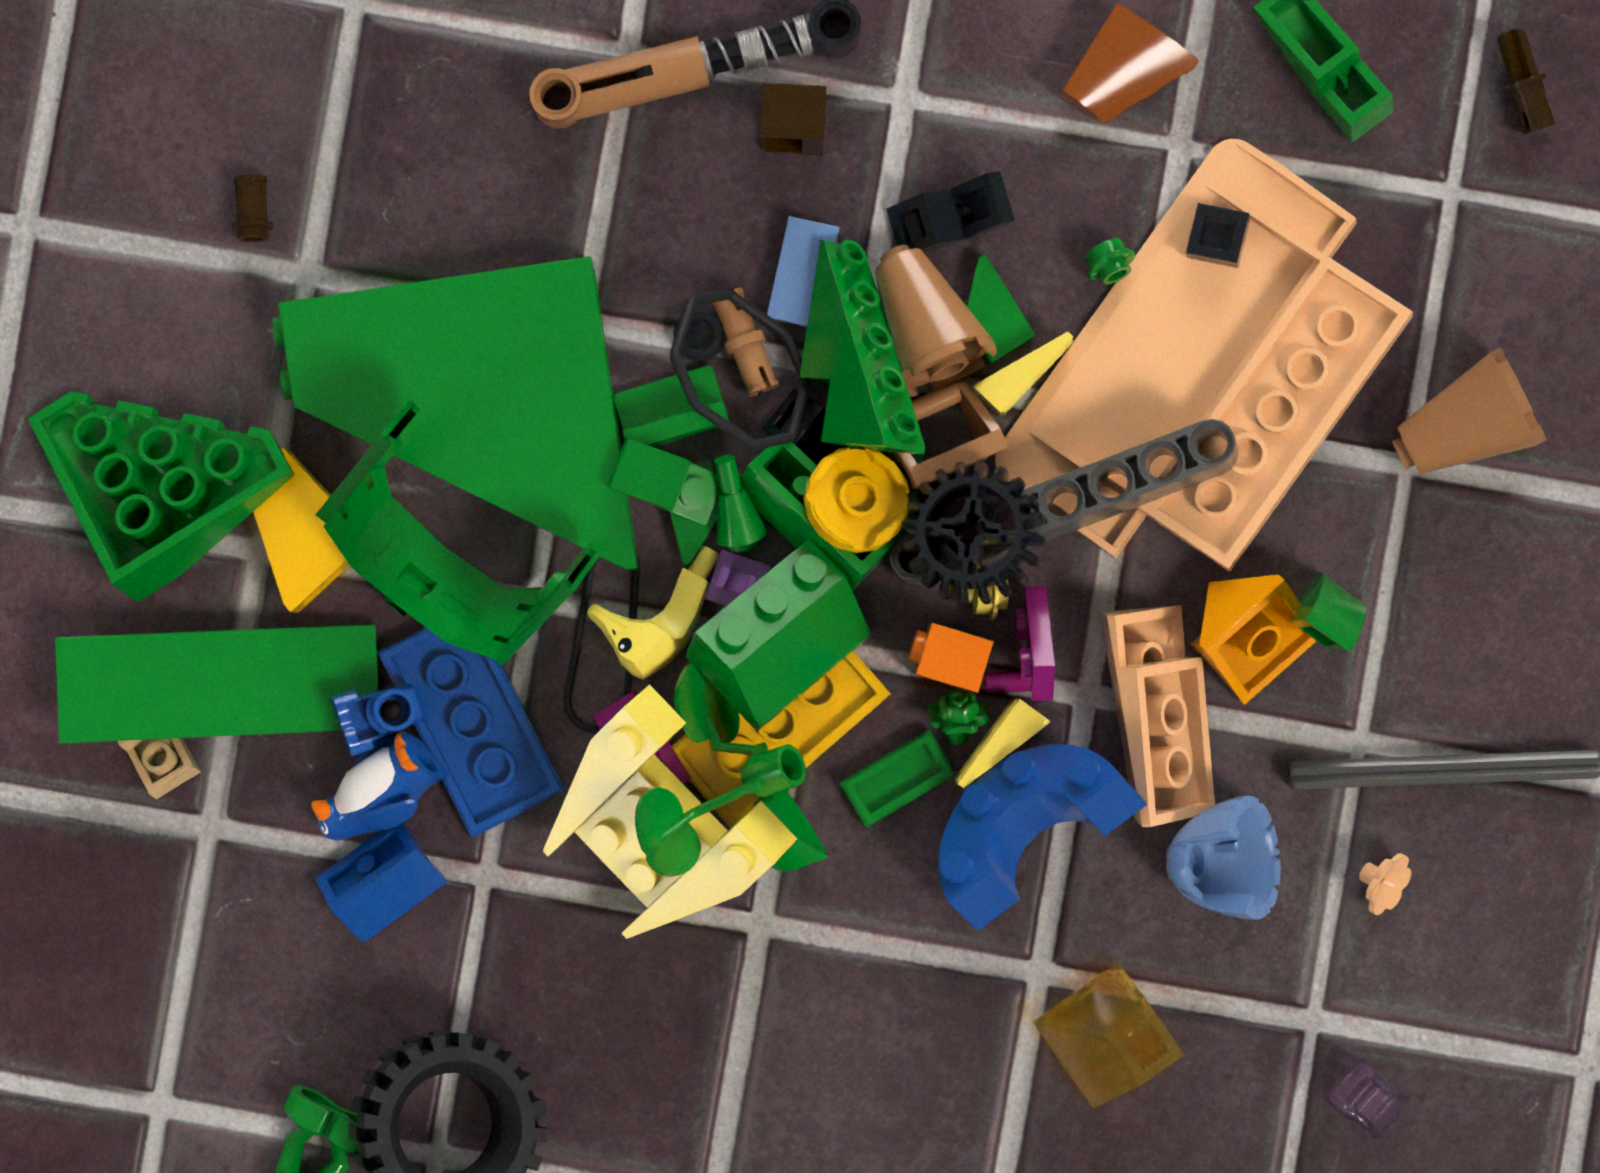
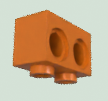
M930 623L926 632L919 630L915 632L907 661L916 663L913 673L915 675L978 693L994 641Z

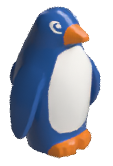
M401 731L398 734L385 736L373 742L374 749L360 753L351 769L346 772L336 794L332 798L312 801L311 807L317 816V825L325 837L335 841L397 827L415 814L418 808V801L429 787L447 777L446 770L430 750L411 734Z

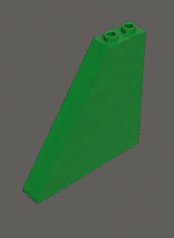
M591 256L278 303L280 316L273 317V332L277 347H285L288 368L280 369V380L285 400L292 399L293 407L372 445L411 399L420 410L400 433L402 446L393 456L583 549L595 536H598L591 549L595 552L597 551L600 554L599 557L628 571L639 570L629 496L607 487L621 452V442L595 266Z

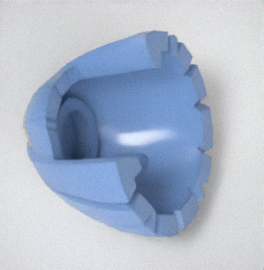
M1238 796L1211 806L1193 817L1179 830L1168 846L1166 852V871L1169 880L1184 897L1210 911L1247 920L1266 917V914L1271 912L1270 908L1274 907L1277 900L1278 891L1274 886L1280 885L1281 862L1276 857L1280 854V851L1275 848L1278 838L1275 826L1270 825L1272 818L1268 809L1263 803H1259V799L1254 796Z

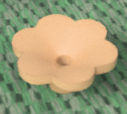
M1398 853L1392 859L1387 858L1382 861L1379 866L1369 862L1361 869L1359 879L1369 885L1366 891V899L1369 900V911L1371 913L1380 915L1386 908L1391 910L1398 904L1402 890L1408 885L1411 878V869L1407 867L1409 858L1406 855Z

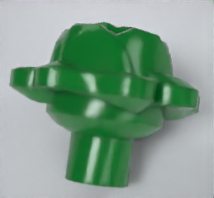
M959 689L950 690L939 698L938 703L928 705V713L931 715L930 726L942 728V732L948 734V741L954 745L967 743L969 734L976 733L978 726L989 724V716L986 714L987 704L982 701H976V696L973 692H962Z

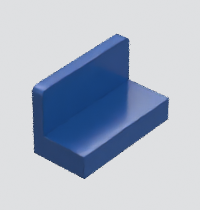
M402 822L397 827L379 831L315 878L330 910L361 942L368 941L446 883L443 874L423 853L411 829L405 822Z

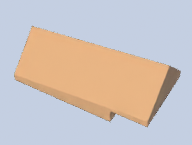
M1181 605L1100 612L1128 783L1147 803L1145 807L1134 814V819L1142 827H1153L1195 817L1205 809L1214 806L1215 798L1202 656L1186 657Z

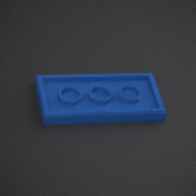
M426 627L378 651L394 686L406 684L413 686L423 717L422 721L414 725L424 745L446 770L447 777L442 781L471 838L566 791L504 666H501L490 657L446 643Z

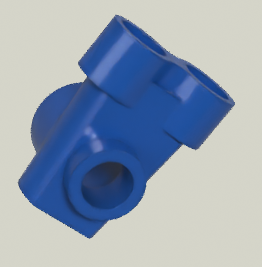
M411 684L357 695L355 689L331 696L333 708L350 756L374 749V741L423 720ZM387 700H393L399 707L398 716L390 721L384 719L380 712L381 705Z

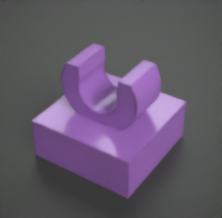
M721 550L705 599L727 606L769 572L771 566Z

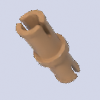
M743 288L732 290L745 299ZM729 300L713 302L712 305L715 306L728 340L724 347L727 355H733L747 390V396L753 397L758 395V391L762 394L778 387L779 382L775 378L762 344L766 341L763 330H757L752 316Z

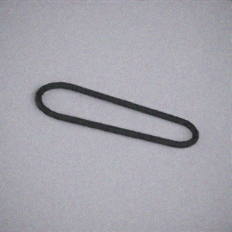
M638 555L639 570H633L631 577L630 619L637 618L640 574ZM596 562L585 577L564 691V709L570 721L580 730L591 734H597L600 731L599 727L585 724L576 716L572 708L571 696ZM626 669L623 696L632 692L633 675Z

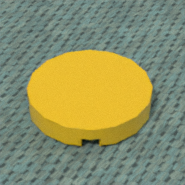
M851 447L838 449L820 461L807 480L804 504L808 520L821 538L835 548L860 553L877 550L893 540L902 528V521L908 519L909 508L907 504L910 492L907 480L895 462L876 450L868 448L864 450L851 449Z

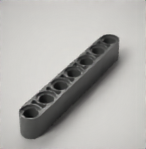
M1215 419L1203 420L1024 489L1019 497L1033 493L1039 501L1027 513H1042L1045 518V524L1030 529V532L1043 535L1047 542L1222 475L1232 469L1237 462L1239 454L1238 445L1233 431L1227 424ZM1210 436H1219L1228 442L1224 454L1215 459L1204 458L1199 454L1201 443ZM1169 455L1177 459L1176 470L1167 478H1156L1150 474V465L1158 456ZM1112 474L1125 476L1128 483L1121 495L1110 498L1101 494V483L1106 477ZM1062 493L1076 495L1078 503L1073 513L1063 517L1052 514V502L1058 495ZM1002 499L986 504L989 507L988 518L990 522L1003 525L1004 519L1012 513L1010 506ZM974 522L971 531H976L978 535L983 536L985 533H989L988 530L984 531L977 522ZM910 533L897 540L892 547L890 554L891 566L895 573L910 586L924 588L925 586L921 583V580L928 569L914 574L906 571L905 562L910 553L903 550L902 542L917 536V534ZM933 537L934 551L941 565L949 570L960 573L961 561L958 559V554L954 551V543L946 542L943 538ZM1007 545V548H994L988 551L983 558L981 567L1003 559L1012 545Z

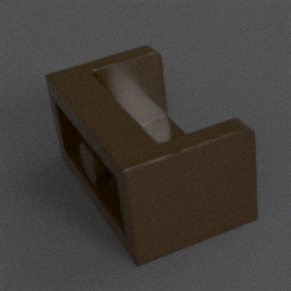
M763 82L760 134L762 136L761 148L764 152L823 156L827 86Z

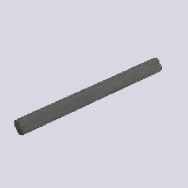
M1596 750L1292 761L1288 767V781L1293 789L1595 779L1600 777V752Z

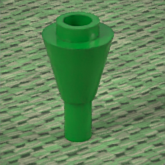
M722 455L714 460L720 485L716 542L722 547H728L731 552L749 551L759 545V540L766 536L767 529L745 487L740 483L735 456Z

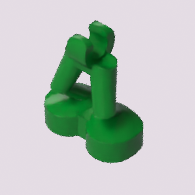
M302 1085L293 1086L282 1108L289 1119L298 1127L286 1133L275 1173H300L304 1143L314 1135H324L327 1137L331 1144L332 1158L316 1173H346L350 1169L347 1153L353 1154V1152L359 1151L357 1141L349 1139V1124H356L357 1113L343 1109L330 1098L316 1090Z

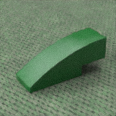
M1262 0L1253 7L1254 13L1296 74L1352 143L1394 112L1393 94L1361 60L1359 48L1316 0Z
M1318 572L1298 601L1301 606L1289 622L1331 653L1349 652L1356 643L1366 616V606L1325 574Z

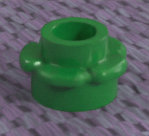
M1120 238L1109 239L1098 244L1085 256V261L1090 269V272L1087 274L1089 279L1094 281L1101 279L1105 285L1120 281L1131 272L1129 264L1134 260L1135 253L1133 250L1126 248Z

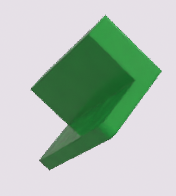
M708 365L688 371L687 373L699 401L729 421L713 367ZM677 375L614 395L624 439L629 438L655 448L719 428L692 409Z

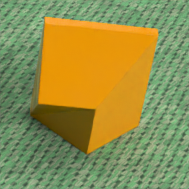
M1278 574L1209 582L1201 635L1190 645L1199 656H1202L1206 664L1237 699L1245 705L1316 641L1289 622L1301 604L1286 581Z

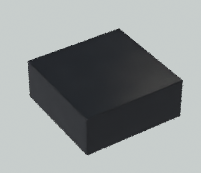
M1198 203L1186 250L1187 258L1239 268L1250 223V214Z

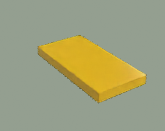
M853 651L758 732L739 713L740 727L737 736L730 743L757 745L765 742L768 750L789 744L800 752L807 768L891 693ZM686 734L671 746L691 776L689 781L706 801L743 785L741 769L752 755L714 751L710 746L709 740L696 743ZM746 794L714 810L732 828L754 807L755 801L758 800V795Z

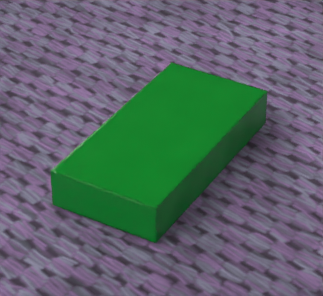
M928 729L839 783L867 828L956 775Z

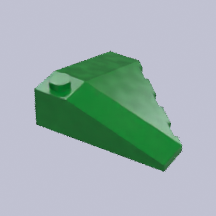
M72 391L28 418L111 584L137 603L185 573L295 475L275 437L267 429L250 426L248 434L224 430V423L220 420L185 413L181 421L158 417V410L154 407L118 401L116 408L93 404V398L90 395Z

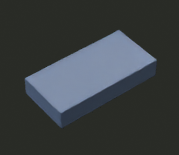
M792 216L788 217L767 312L768 316L777 322L807 328L820 240L837 243L840 227Z

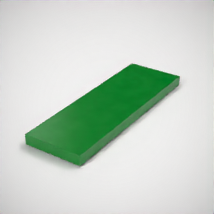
M376 625L55 637L59 744L341 731L331 696L355 689L357 695L378 691Z

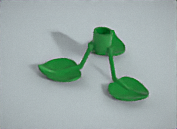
M689 662L682 670L674 692L675 710L686 722L682 727L686 735L696 743L709 740L710 746L714 751L752 755V757L747 760L741 769L742 786L698 805L683 813L678 798L667 789H651L640 797L635 810V827L640 848L646 854V861L651 869L657 874L666 877H674L688 872L695 866L701 852L700 839L689 822L749 793L758 795V800L755 801L754 806L761 800L797 838L791 847L772 866L773 869L780 872H791L826 859L829 855L810 823L788 793L791 788L801 785L805 780L806 767L800 752L789 744L768 750L765 742L757 745L730 743L737 736L740 727L739 712L692 662Z

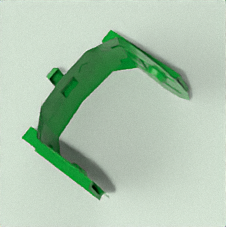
M410 399L315 515L326 523L323 527L351 568L387 597L384 602L403 617L408 613L446 643L490 657L503 666L581 583L600 556L597 551L595 552L591 549L598 536H595L563 572H555L543 587L506 589L444 547L391 496L384 466L402 446L400 433L420 410L414 404L415 402Z

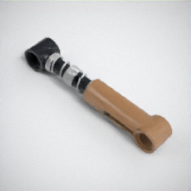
M822 0L812 10L804 11V15L797 16L796 18L793 17L792 23L787 24L785 21L780 20L777 27L764 29L762 26L754 27V29L750 28V30L739 31V33L735 32L734 38L720 41L717 37H714L712 43L705 45L703 41L699 43L698 36L566 70L560 68L547 69L539 73L532 81L529 90L530 102L538 118L545 125L553 128H567L580 119L709 87L710 79L715 80L718 73L731 70L733 74H737L738 68L742 67L749 71V69L767 66L769 60L776 59L778 63H781L783 57L798 54L800 57L814 54L815 57L823 55L829 58H842L850 54L859 42L861 16L856 6L849 0ZM840 17L848 23L850 29L844 37L831 39L822 33L820 29L821 24L827 18ZM610 85V86H607V87L595 89V88H598V87ZM554 87H563L571 92L569 104L561 110H551L544 106L545 94Z

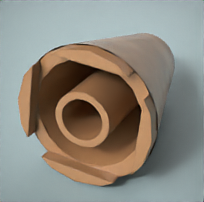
M900 245L888 250L880 257L882 263L875 269L880 301L909 396H920L916 388L918 386L930 384L932 390L935 391L958 380L966 379L986 366L982 356L988 352L994 357L997 353L992 337L925 253L918 248L910 249L908 245Z
M1500 347L1488 353L1397 427L1401 437L1393 440L1392 443L1405 469L1416 465L1419 473L1422 474L1535 447L1547 441V438L1535 419L1533 409Z

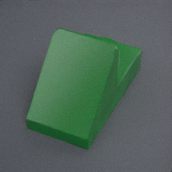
M626 438L607 485L608 488L705 526L720 490L717 473L692 464L690 460L629 438Z

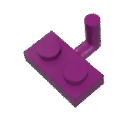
M1046 586L1024 587V608L1014 609L1016 640H1025L1026 648H1019V671L984 673L985 693L1031 691L1032 701L1053 700L1055 661Z

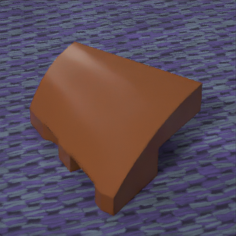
M1117 2L1062 90L1059 98L1104 125L1140 100L1143 101L1157 93L1160 88L1171 81L1193 71L1199 59L1158 28Z

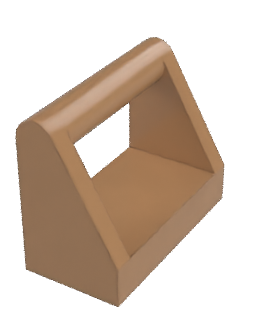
M961 379L911 402L917 421L959 403L974 435V440L917 464L910 453L883 452L886 457L896 463L906 478L909 492L911 493L918 490L922 482L930 485L938 481L935 472L939 469H943L950 476L955 473L956 463L963 462L968 468L977 464L978 461H984L997 455L1009 446L994 418L967 381Z

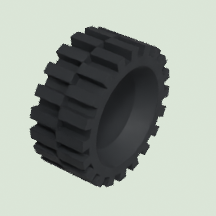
M433 1031L428 1032L429 1035L423 1037L414 1035L402 1040L403 1046L399 1049L388 1048L378 1057L382 1062L376 1070L367 1069L360 1082L366 1084L362 1097L356 1095L353 1097L350 1109L358 1112L356 1124H349V1139L357 1141L359 1151L353 1152V1156L357 1166L365 1169L367 1173H422L410 1163L403 1152L398 1131L399 1117L405 1101L417 1086L429 1078L445 1073H458L475 1083L487 1099L491 1113V1132L485 1149L473 1164L458 1173H525L528 1168L538 1171L543 1157L534 1155L537 1141L547 1143L548 1128L539 1126L538 1115L547 1114L545 1099L535 1097L532 1089L539 1086L533 1073L523 1071L519 1066L523 1061L513 1052L499 1048V1043L488 1038L459 1032Z

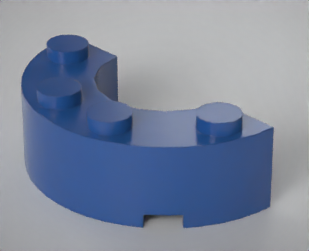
M1049 744L1014 752L1008 758L990 768L974 784L967 787L953 810L944 830L939 851V876L943 893L948 903L979 931L1020 900L1015 885L1017 864L1026 846L1040 832L1057 823L1080 821L1093 825L1106 836L1145 807L1147 803L1113 765L1102 756L1086 748L1067 744Z

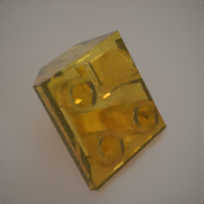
M1116 962L1032 1021L1093 1109L1141 1086L1185 1055L1119 962Z

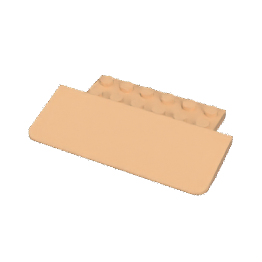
M1240 139L1224 140L1210 151L1138 251L1134 260L1129 264L1131 272L1115 283L1005 436L1009 447L995 455L996 467L1003 466L1007 469L1008 483L1012 479L1020 477L1026 483L1024 489H1027L1200 421L1209 419L1220 420L1231 428L1238 445L1239 454L1237 462L1232 469L1222 475L1076 531L1116 559L1146 516H1148L1230 572L1412 319L1413 311L1331 259L1357 224L1356 217L1249 143ZM1198 203L1250 214V223L1239 268L1187 258L1186 250ZM1210 436L1201 443L1199 454L1208 459L1218 458L1226 451L1228 442L1222 437ZM1169 455L1158 456L1150 465V474L1156 478L1169 477L1177 468V459ZM1120 474L1109 475L1101 483V494L1110 498L1121 495L1127 487V478ZM1072 493L1058 495L1052 502V514L1063 517L1073 513L1078 503L1077 496Z

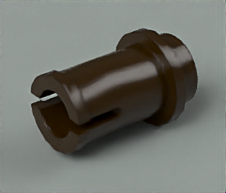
M260 174L235 176L233 180L235 184L237 222L232 223V230L237 232L238 241H266L269 239V231L273 230V222L268 221L267 176Z

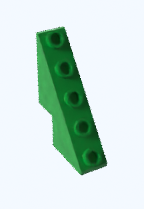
M849 239L842 241L841 244L820 240L799 377L830 384L821 442L861 450L868 448L876 451L924 454L925 444L865 250L858 243Z

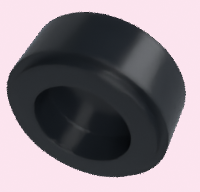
M702 308L694 310L681 352L685 358L695 362H705L715 358L722 351L726 335L720 319L715 313ZM681 317L678 319V321H677L676 324H675L674 332H673L674 338H675V335H676V332H677L678 325H679V322H680Z

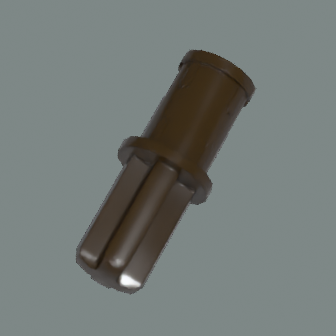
M1516 28L1501 33L1497 41L1510 84L1505 85L1504 88L1505 91H1511L1518 112L1522 134L1555 125L1556 122L1549 107L1542 79L1546 78L1545 73L1538 75L1526 31L1523 28Z

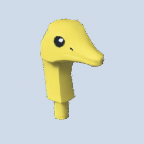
M702 546L688 570L682 568L669 603L662 612L652 619H630L612 613L597 604H591L587 611L588 616L602 630L613 647L620 664L633 676L642 680L666 667L688 643L709 588V583L706 579L720 556L711 548Z

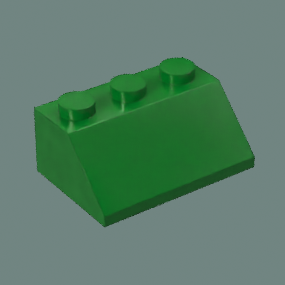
M808 539L695 631L685 656L758 732L870 637L871 632L846 576Z

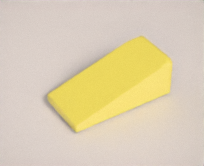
M1069 332L1062 334L978 382L972 387L973 391L998 417H1003L1071 346L1073 336Z
M1012 698L954 777L956 779L954 782L965 788L1051 721L1020 698Z

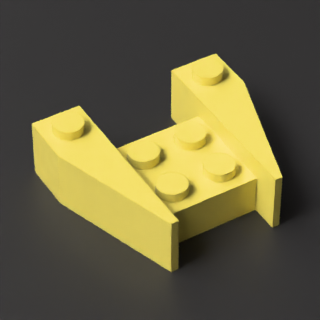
M650 684L626 704L590 740L543 849V852L550 856L573 833H576L646 906V909L621 933L626 939L740 896L772 867L797 840L791 831L760 800L730 830H727L710 812L690 821L689 824L700 839L701 852L695 866L688 872L674 877H666L657 874L651 869L646 861V854L640 848L635 827V810L640 797L651 789H667L678 798L683 813L702 803L655 755L686 722Z

